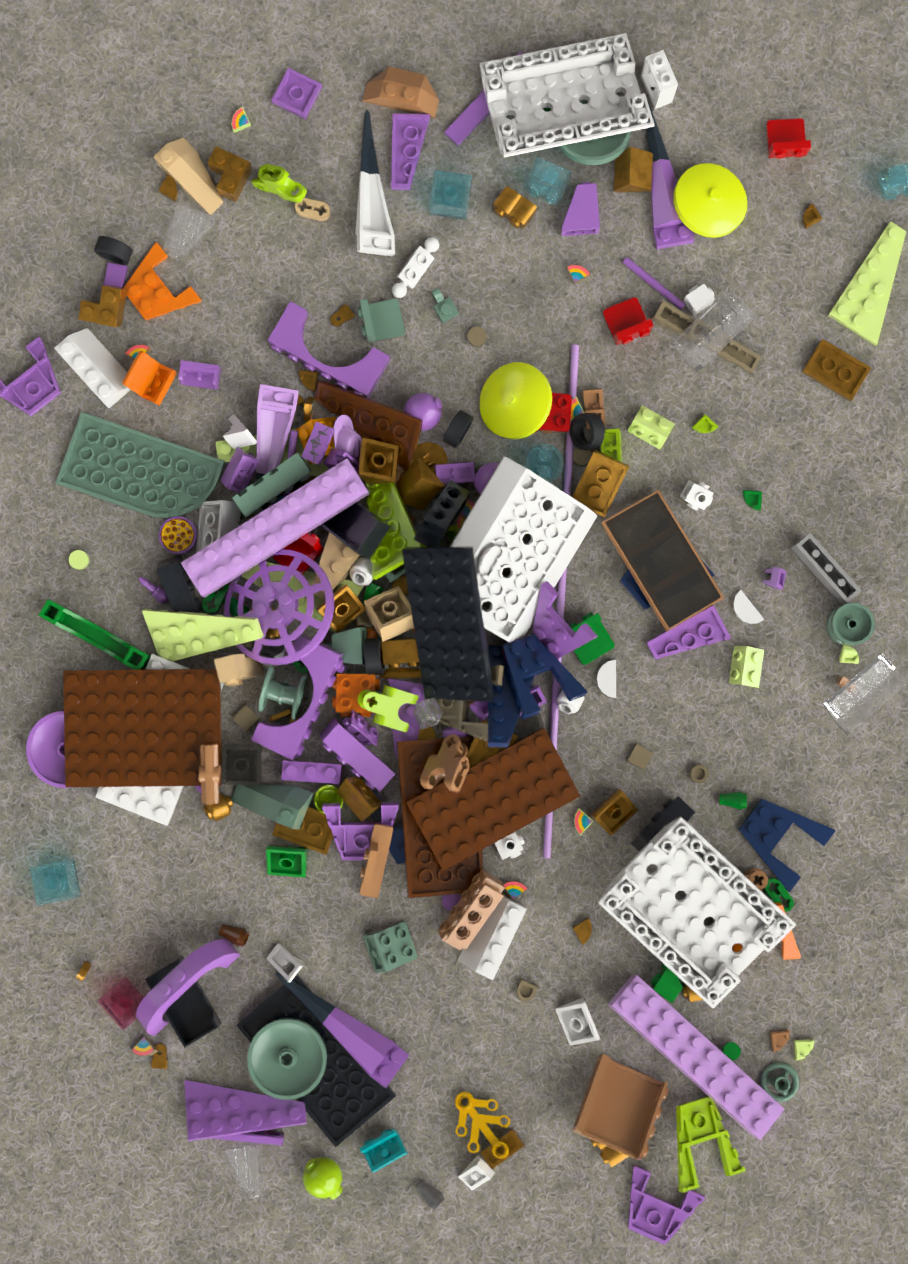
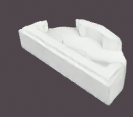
M501 545L492 546L482 553L478 562L479 572L487 582H490L509 548Z
M740 590L735 595L733 601V611L736 617L742 622L757 624L763 621L764 618L742 590Z
M616 660L603 664L596 678L597 685L602 693L612 698H616Z

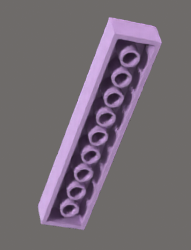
M345 459L186 559L181 564L200 595L207 597L369 495V492L349 460Z
M632 975L607 1004L752 1137L761 1140L784 1111V1108L639 976Z

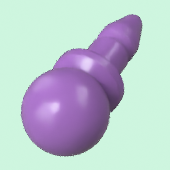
M139 577L141 584L152 592L151 596H155L158 603L164 604L169 601L164 588H161L160 585L156 587L148 579Z

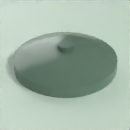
M581 100V101H579V102L582 103V104H587V103H588L587 100ZM631 131L558 147L564 155L575 162L585 165L605 164L616 159L625 151L630 141Z
M294 1018L274 1020L262 1027L253 1038L247 1055L248 1070L253 1082L265 1094L282 1100L300 1098L311 1092L323 1077L327 1064V1051L324 1041L311 1025L302 1020Z

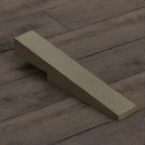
M665 301L659 303L651 318L654 322L751 374L761 359V356L698 318L696 320Z

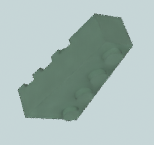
M297 452L232 497V499L245 517L251 513L254 516L263 510L262 505L267 502L270 505L279 499L277 495L282 491L286 494L295 488L293 486L295 482L299 480L302 483L310 477L308 473L312 470L301 454Z

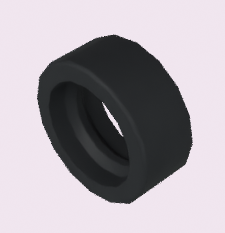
M99 236L94 252L106 260L121 265H128L133 249L117 239Z
M459 410L447 428L443 441L457 448L468 432L474 417Z
M583 413L574 417L570 425V436L573 444L580 450H590L598 448L603 443L605 427L597 414ZM586 421L591 429L589 442L584 435V424Z
M381 638L365 640L364 659L368 675H380L385 672Z

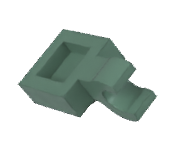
M439 288L431 291L437 303L433 308L443 324L459 315L450 297L444 299Z

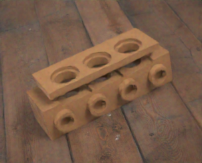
M483 869L474 876L470 887L462 893L458 904L452 907L446 921H443L439 926L438 933L444 942L460 951L462 948L467 949L504 897L501 893L505 887L501 880Z

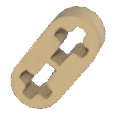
M303 198L301 202L295 203V210L301 217L318 221H325L330 217V208L324 202ZM303 203H305L307 208H311V210L304 209L303 212L299 206H303ZM321 208H324L326 213L320 216L319 212L314 211V209L321 210Z

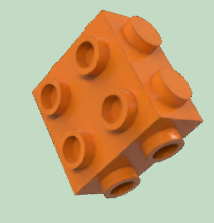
M337 674L333 684V689H336V697H333L332 701L333 709H336V712L344 717H351L352 710L360 713L362 717H371V713L374 712L360 707L357 698L363 690L374 692L380 690V679H376L375 674Z

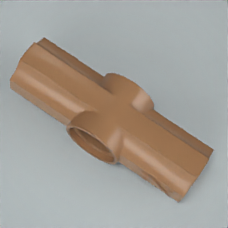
M201 744V765L199 766L202 804H218L219 783L221 781L218 744Z

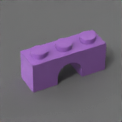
M283 760L281 780L341 784L343 764Z

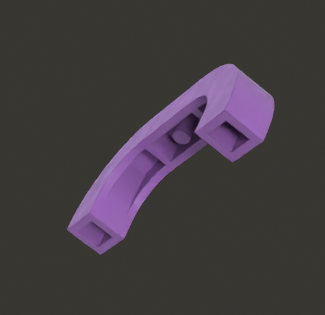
M218 939L198 948L179 963L144 997L137 1008L136 1017L148 1034L155 1036L169 1023L163 1015L164 1012L202 975L216 967L227 968L240 956L230 941Z

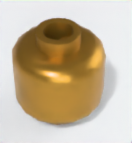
M219 793V803L205 804L203 809L209 820L213 819L217 822L231 814L230 807L233 806V803L229 796L225 797L222 793Z

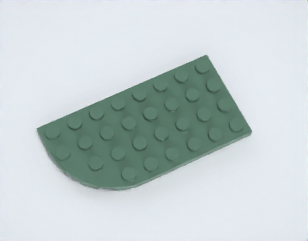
M81 412L56 484L148 516L172 518L190 513L208 500L217 487L226 462Z

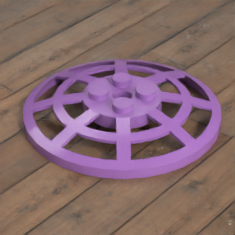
M281 549L273 555H290L295 557L289 567L282 565L267 567L265 559L259 563L260 570L249 578L244 587L237 584L242 575L232 580L224 606L225 616L230 617V602L233 591L240 594L238 616L258 618L264 637L254 640L252 652L247 650L242 644L236 646L251 659L270 665L289 664L311 653L328 632L334 612L332 586L321 566L302 553ZM301 561L306 562L314 569L321 583L310 586L306 578L296 571ZM283 571L285 574L280 582H271L269 572ZM261 576L263 586L257 592L249 590L251 584ZM292 576H295L304 587L303 589L294 591L288 586ZM324 590L326 607L324 618L321 622L312 618L314 608L313 593ZM245 596L253 600L252 611L246 614L243 613ZM307 596L306 614L298 612V599ZM278 600L279 607L273 611L272 603ZM294 618L301 621L299 627L289 635L286 626ZM308 625L319 629L305 647L297 652L295 651L291 641L300 636ZM268 628L278 629L281 639L276 640L264 638ZM262 644L266 646L284 645L288 656L280 658H267L259 655Z

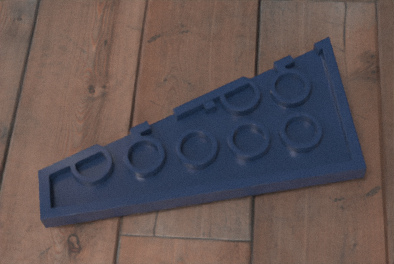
M488 645L490 668L497 665L504 666L502 686L493 685L494 700L488 702V747H508L518 718L521 715L520 705H517L515 698L517 695L510 682L511 676L509 670L507 671L500 650L503 645ZM535 675L523 679L529 690L531 689Z

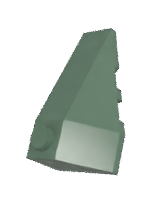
M237 783L231 801L291 829H300L314 793L291 785Z

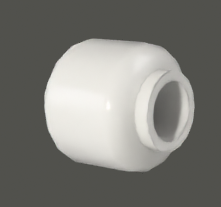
M363 557L357 559L349 572L350 578L355 584L366 586L373 581V562H371V559Z
M561 690L556 703L559 710L563 713H576L579 711L585 697L583 696L569 702L565 693Z

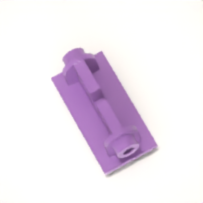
M352 710L351 718L343 720V727L352 734L356 733L355 737L364 745L370 746L373 743L377 746V729Z

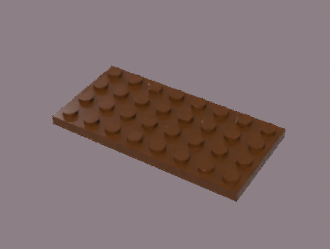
M543 727L470 766L463 785L458 792L450 791L443 781L434 788L428 789L407 800L406 803L444 871L579 798L580 794Z
M459 737L461 743L465 744L469 751L474 737ZM445 738L397 742L407 898L461 894L470 887L474 876L483 869L481 850L443 871L406 803L407 800L428 790L421 785V774L429 756L433 754L438 755Z

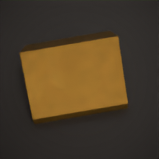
M630 147L617 157L614 169V192L651 191L653 153Z
M362 438L358 476L368 484L394 483L399 446Z
M420 458L397 481V489L403 503L423 510L445 486Z
M347 584L334 594V612L330 626L336 633L340 632L366 610ZM326 601L316 608L323 618Z
M361 777L347 778L337 791V794L361 821L381 807V800Z
M618 788L590 815L612 836L638 809L626 794Z

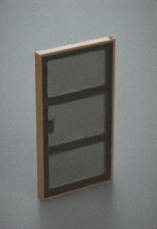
M659 490L654 491V493L601 523L666 632L716 602L723 600V594Z

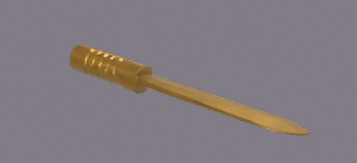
M387 668L384 674L379 675V678H422L420 669Z

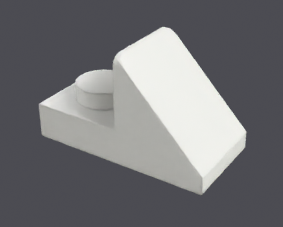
M234 414L228 418L232 424L230 426L231 429L223 437L233 449L257 443L252 434Z
M279 943L266 958L288 982H291L302 968V960L294 957Z
M477 1155L458 1178L471 1190H474L490 1180L495 1172Z

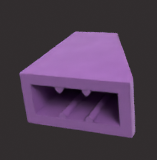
M582 182L580 185H577L562 225L561 236L599 233L600 222L596 183Z

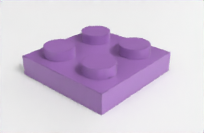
M288 68L271 100L272 104L306 120L322 89V84Z

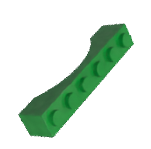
M47 599L38 616L92 644L134 670L147 668L151 657L150 654L56 601Z

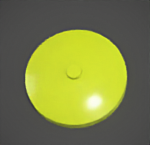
M703 163L689 168L680 177L674 189L673 201L677 215L686 227L701 236L713 238L725 236L735 230L745 217L747 196L744 187L731 171L720 165Z
M522 362L509 363L495 370L485 382L480 395V413L484 423L493 433L507 439H521L536 432L546 421L552 405V391L545 375L537 368Z

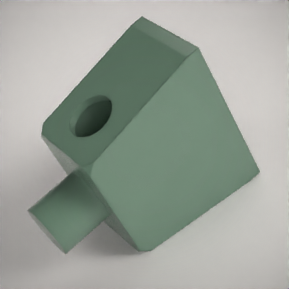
M359 627L332 634V643H324L344 653L342 659H344L343 663L365 664L364 643L367 639V628Z

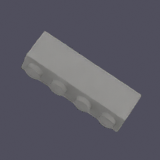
M811 533L805 535L791 547L841 605L847 604L862 591Z

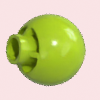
M328 1157L312 1158L306 1163L303 1173V1184L309 1194L316 1198L329 1197L333 1200L342 1193V1171L336 1161Z

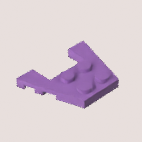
M40 337L26 346L37 363L8 386L0 379V396L30 416H33L61 394L46 348Z
M546 581L541 585L532 632L558 659L595 639L597 635L586 623L581 625L576 633L552 608L551 605L559 593Z
M399 802L381 803V822H341L340 803H324L322 805L342 860H363L365 849H369L374 824L379 823L393 826L399 809Z
M634 1164L632 1169L628 1228L665 1245L678 1231L686 1218L690 1217L694 1209L704 1201L705 1196L694 1190L686 1191L679 1207L649 1194L644 1189L651 1172Z

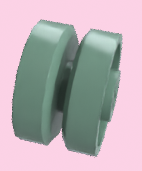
M848 603L836 607L830 612L826 622L829 637L841 646H853L864 643L871 637L875 627L873 614L860 603Z

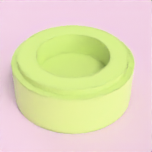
M75 550L69 556V563L75 569H84L89 564V556L84 551Z

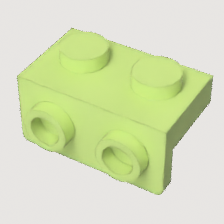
M642 405L628 432L661 449L675 423Z
M734 646L729 683L759 688L764 650L748 646Z

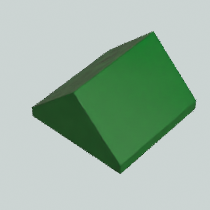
M283 845L267 846V875L306 878L308 848Z

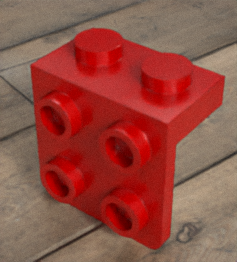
M802 118L769 120L767 122L769 158L803 157L808 154L811 149V140H806L805 124Z
M636 297L603 311L604 319L616 346L628 344L636 337L640 336L642 338L649 335L654 326L651 319H646Z
M552 393V405L549 415L544 424L534 433H537L539 430L566 433L570 430L572 396L570 394Z
M307 533L283 548L284 550L302 553L314 561L324 550L319 543L320 539L313 533L310 535ZM273 555V559L277 563L287 567L295 558L290 555ZM301 561L296 571L303 575L310 566L306 562Z

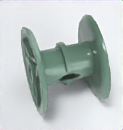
M271 665L263 683L259 711H263L268 700L271 699L279 701L278 703L281 705L283 703L293 705L292 719L296 720L306 689L307 674L301 677L297 687L289 685L287 681H284V683L274 681L275 668Z

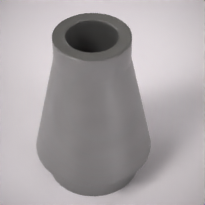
M424 1180L416 1188L428 1207H432L434 1210L445 1199L442 1192Z

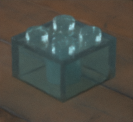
M536 157L527 179L526 191L533 197L538 198L541 196L545 198L550 204L556 205L558 203L561 205L570 183L572 171Z
M434 170L429 215L467 220L472 175Z
M74 858L30 867L37 906L75 899L81 896Z

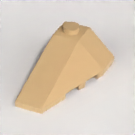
M184 138L167 143L154 156L157 165L171 176L210 216L224 203L197 150Z

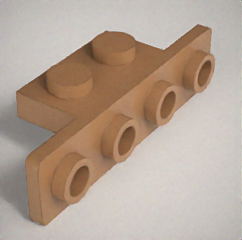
M379 823L374 824L369 849L366 848L363 860H366L365 867H361L360 871L362 883L359 894L362 896L379 897L393 826Z

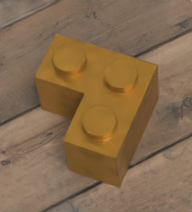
M215 146L207 163L211 171L222 175L216 188L219 195L237 202L252 171L250 161Z
M102 285L100 302L81 300L78 320L115 328L121 327L127 288Z

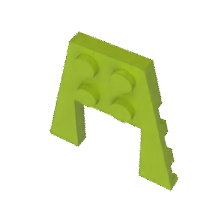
M708 1096L676 1106L679 1192H686L699 1187L690 1146L713 1138H717L725 1176H733L745 1171L744 1166H741L737 1158L739 1155L736 1148H733L730 1143V1135L727 1130H724L720 1121L722 1118L714 1101Z

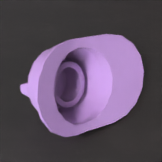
M340 415L333 427L335 429L333 434L334 448L346 451L352 457H358L361 448V436L354 431L350 417Z

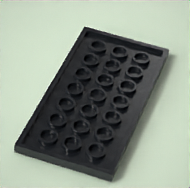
M473 547L403 548V561L425 698L493 701L494 692Z
M296 974L292 981L312 992L301 977ZM283 985L236 1026L250 1043L262 1027L282 1018L302 1020L311 1025L320 1034L327 1051L325 1072L318 1085L311 1092L296 1099L305 1103L306 1112L332 1144L337 1147L395 1098L396 1094L389 1085L384 1088L371 1078L310 1010Z

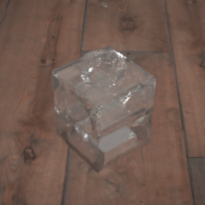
M435 697L417 703L413 712L421 730L437 725L443 714Z

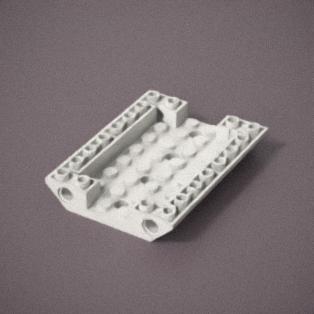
M626 33L479 63L488 110L499 151L503 157L654 127L645 93H640L635 77V60ZM622 92L625 95L620 97L616 93ZM581 100H587L588 103H587V104H582V103H580L579 101H581ZM545 107H549V108H551L552 110L549 111V112H546V111H544V110H542V109L545 108ZM514 115L515 118L508 119L506 118V116Z
M503 456L449 547H473L481 606L484 601H489L491 604L488 610H482L484 628L511 643L525 637L535 619L542 583L548 581L553 588L556 586L597 518V515L585 505ZM545 500H550L551 507L548 510H544L542 507ZM529 533L531 540L529 543L524 544L522 537L524 534ZM501 545L509 548L490 582H487L479 572L478 562L482 553L492 546ZM505 567H509L511 570L508 577L502 576V570Z
M682 817L664 826L609 883L598 901L608 913L713 1009L741 981L738 975L764 949L769 953L796 926L793 920ZM655 864L657 866L656 872L648 873L646 871L647 866ZM679 890L686 892L685 897L681 900L675 898V894ZM706 917L714 918V923L710 926L704 925L703 922ZM735 943L742 944V949L739 952L732 950V946Z

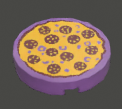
M181 516L172 517L162 524L159 531V540L162 547L168 552L178 555L185 554L196 545L197 530L195 525L187 518Z

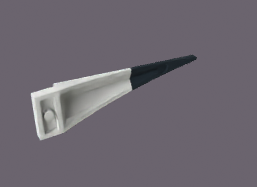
M367 110L364 116L355 235H357V252L393 256L395 255V236L384 197L374 147L370 114Z

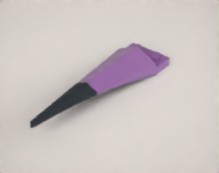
M647 100L654 121V127L647 128L649 152L653 153L651 202L656 249L694 243L693 231L680 220L674 207L673 194L677 180L651 106Z
M275 972L279 980L326 1027L367 1074L386 1088L409 1057V1054L398 1047L395 1042L293 981L288 982L280 973Z

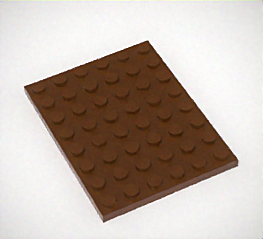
M216 669L63 671L65 787L201 786L199 782L201 744H218L219 765L221 767L219 786L222 785L221 683Z

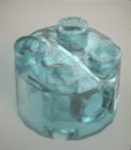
M908 163L888 168L889 172L886 174L884 171L878 173L882 195L886 201L894 200L903 193L904 196H908Z
M549 444L535 446L527 454L525 468L550 484L557 481L564 466L562 454L556 447Z

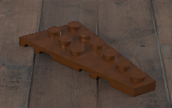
M322 380L318 382L315 400L332 414L350 417L353 428L362 438L399 446L397 463L403 467L405 472L413 464L422 429V419Z

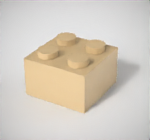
M399 586L364 601L366 614L382 642L414 628L411 606Z

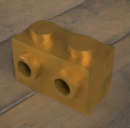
M416 638L381 642L383 665H388L389 668L400 667V663H407L408 666H419Z

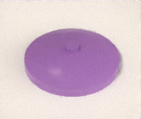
M64 710L57 711L40 719L32 728L26 744L27 759L32 771L43 782L58 788H73L65 787Z

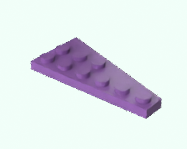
M184 1080L188 1141L307 1124L304 1102L282 1100L268 1095Z

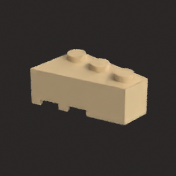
M329 532L319 566L326 573L334 594L361 555L354 552ZM317 573L315 575L313 585L321 583V580ZM324 590L313 593L325 601Z
M235 654L214 660L219 681L226 684V686H239L243 684V680L265 675L262 664L248 656H244V654Z

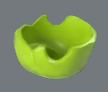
M326 784L317 789L314 795V803L319 812L325 814L322 809L324 803H340V809L342 808L343 799L337 794L338 787Z

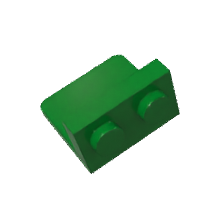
M591 612L582 618L584 621L577 625L574 622L569 625L576 633L580 626L586 623L597 635L595 639L573 650L582 665H587L615 647L614 642L600 621L602 618L599 613L593 615Z

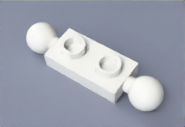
M429 237L425 240L424 249L418 246L397 275L401 282L394 284L392 287V294L395 297H404L407 293V286L413 289L434 260L430 253L437 251L439 248V241L435 237Z

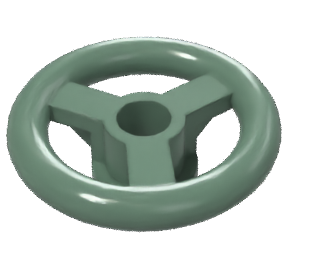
M776 1062L764 1069L760 1084L761 1088L775 1101L783 1102L791 1099L798 1091L799 1077L796 1070L789 1064ZM776 1068L784 1069L780 1076L775 1078L767 1077ZM791 1073L793 1077V1087L788 1093V1090L790 1088V1081L787 1079V1077ZM783 1080V1084L778 1085V1081ZM766 1084H773L775 1089L782 1093V1096L771 1093Z

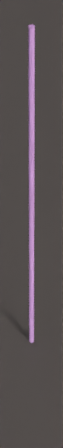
M571 345L569 394L572 396V399L576 397L579 345ZM569 430L566 434L563 492L571 497L573 442ZM567 567L558 581L557 613L563 620ZM553 675L550 739L557 750L559 708L556 699L560 693V685ZM553 812L545 815L543 858H551Z

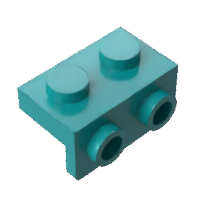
M394 1129L384 1130L380 1133V1137L365 1141L363 1143L364 1146L359 1148L373 1173L408 1154L398 1131Z

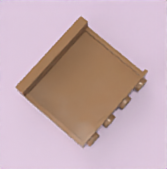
M605 1054L599 1055L572 1131L636 1160L642 1159V1157L647 1155L649 1149L647 1145L649 1137L652 1138L655 1132V1126L653 1125L655 1119H658L661 1114L662 1107L660 1105L662 1099L665 1100L668 1094V1088H666L668 1082H660L610 1060V1057Z

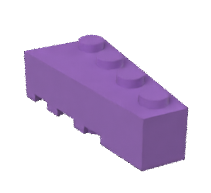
M335 718L319 734L324 742L322 746L330 753L332 750L337 753L338 756L336 758L342 764L348 763L353 767L351 771L357 777L362 775L366 779V785L372 790L376 788L381 791L395 775L392 769L374 753L372 754L362 742L358 741L352 733L343 728Z

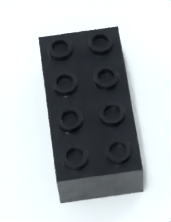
M359 502L354 503L321 524V526L354 552L369 559L391 527Z
M181 956L148 976L145 981L149 988L152 990L185 958ZM198 981L189 987L164 1012L184 1048L217 1029L222 1023Z

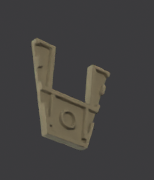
M497 665L490 668L492 685L502 686L504 666ZM431 699L429 719L488 742V724L465 722L467 701Z

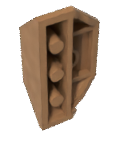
M389 66L367 82L362 102L413 114H430V118L435 119L439 99L426 75Z

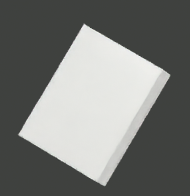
M583 998L555 1009L569 1045L598 1041L600 1039Z

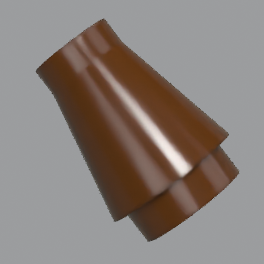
M223 924L219 930L220 936L237 947H244L249 938V932L245 928Z

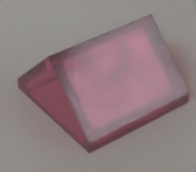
M125 977L98 1000V1003L123 1031L137 1019L136 1011L144 997Z

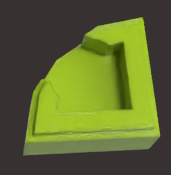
M706 414L692 427V429L700 433L713 432L718 428Z

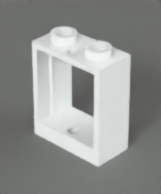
M664 50L645 57L640 75L654 109L672 103L678 86Z

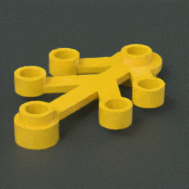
M468 1092L459 1093L455 1098V1106L459 1110L458 1126L455 1132L459 1137L467 1135L468 1128L465 1125L468 1113L472 1118L470 1142L467 1145L468 1151L477 1153L480 1150V1144L478 1143L480 1129L493 1146V1155L499 1159L505 1158L509 1153L507 1144L499 1142L486 1123L497 1124L506 1128L510 1125V1118L506 1115L491 1116L478 1114L474 1107L487 1108L493 1112L498 1109V1102L494 1099H474ZM464 1098L468 1099L466 1106L462 1105V1099ZM492 1101L495 1102L494 1109L489 1108V1103ZM504 1117L508 1120L506 1125L501 1124V1119ZM460 1127L465 1129V1133L462 1135L458 1132ZM472 1143L477 1145L475 1151H472L470 1148ZM501 1146L505 1149L503 1154L498 1153V1148Z

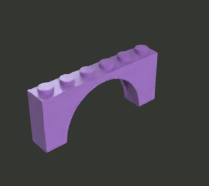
M290 301L268 339L271 345L270 348L279 354L281 351L286 353L287 358L295 363L297 361L304 363L303 367L313 372L316 370L320 372V376L325 380L330 381L332 379L336 381L338 387L343 389L349 388L354 393L369 398L389 364L390 356L373 347L362 360L350 366L332 367L320 363L311 356L304 344L303 330L308 312Z
M304 634L298 636L293 645L295 651L297 652L305 647L312 638ZM320 643L311 653L300 659L306 665L313 680L314 692L310 707L299 720L293 723L272 724L266 721L259 722L251 740L291 760H294L297 756L300 757L305 748L302 745L305 739L308 740L312 733L310 727L313 722L317 721L320 715L318 709L327 700V689L332 687L336 677L334 674L336 669L339 670L343 664L344 659H342L344 653Z

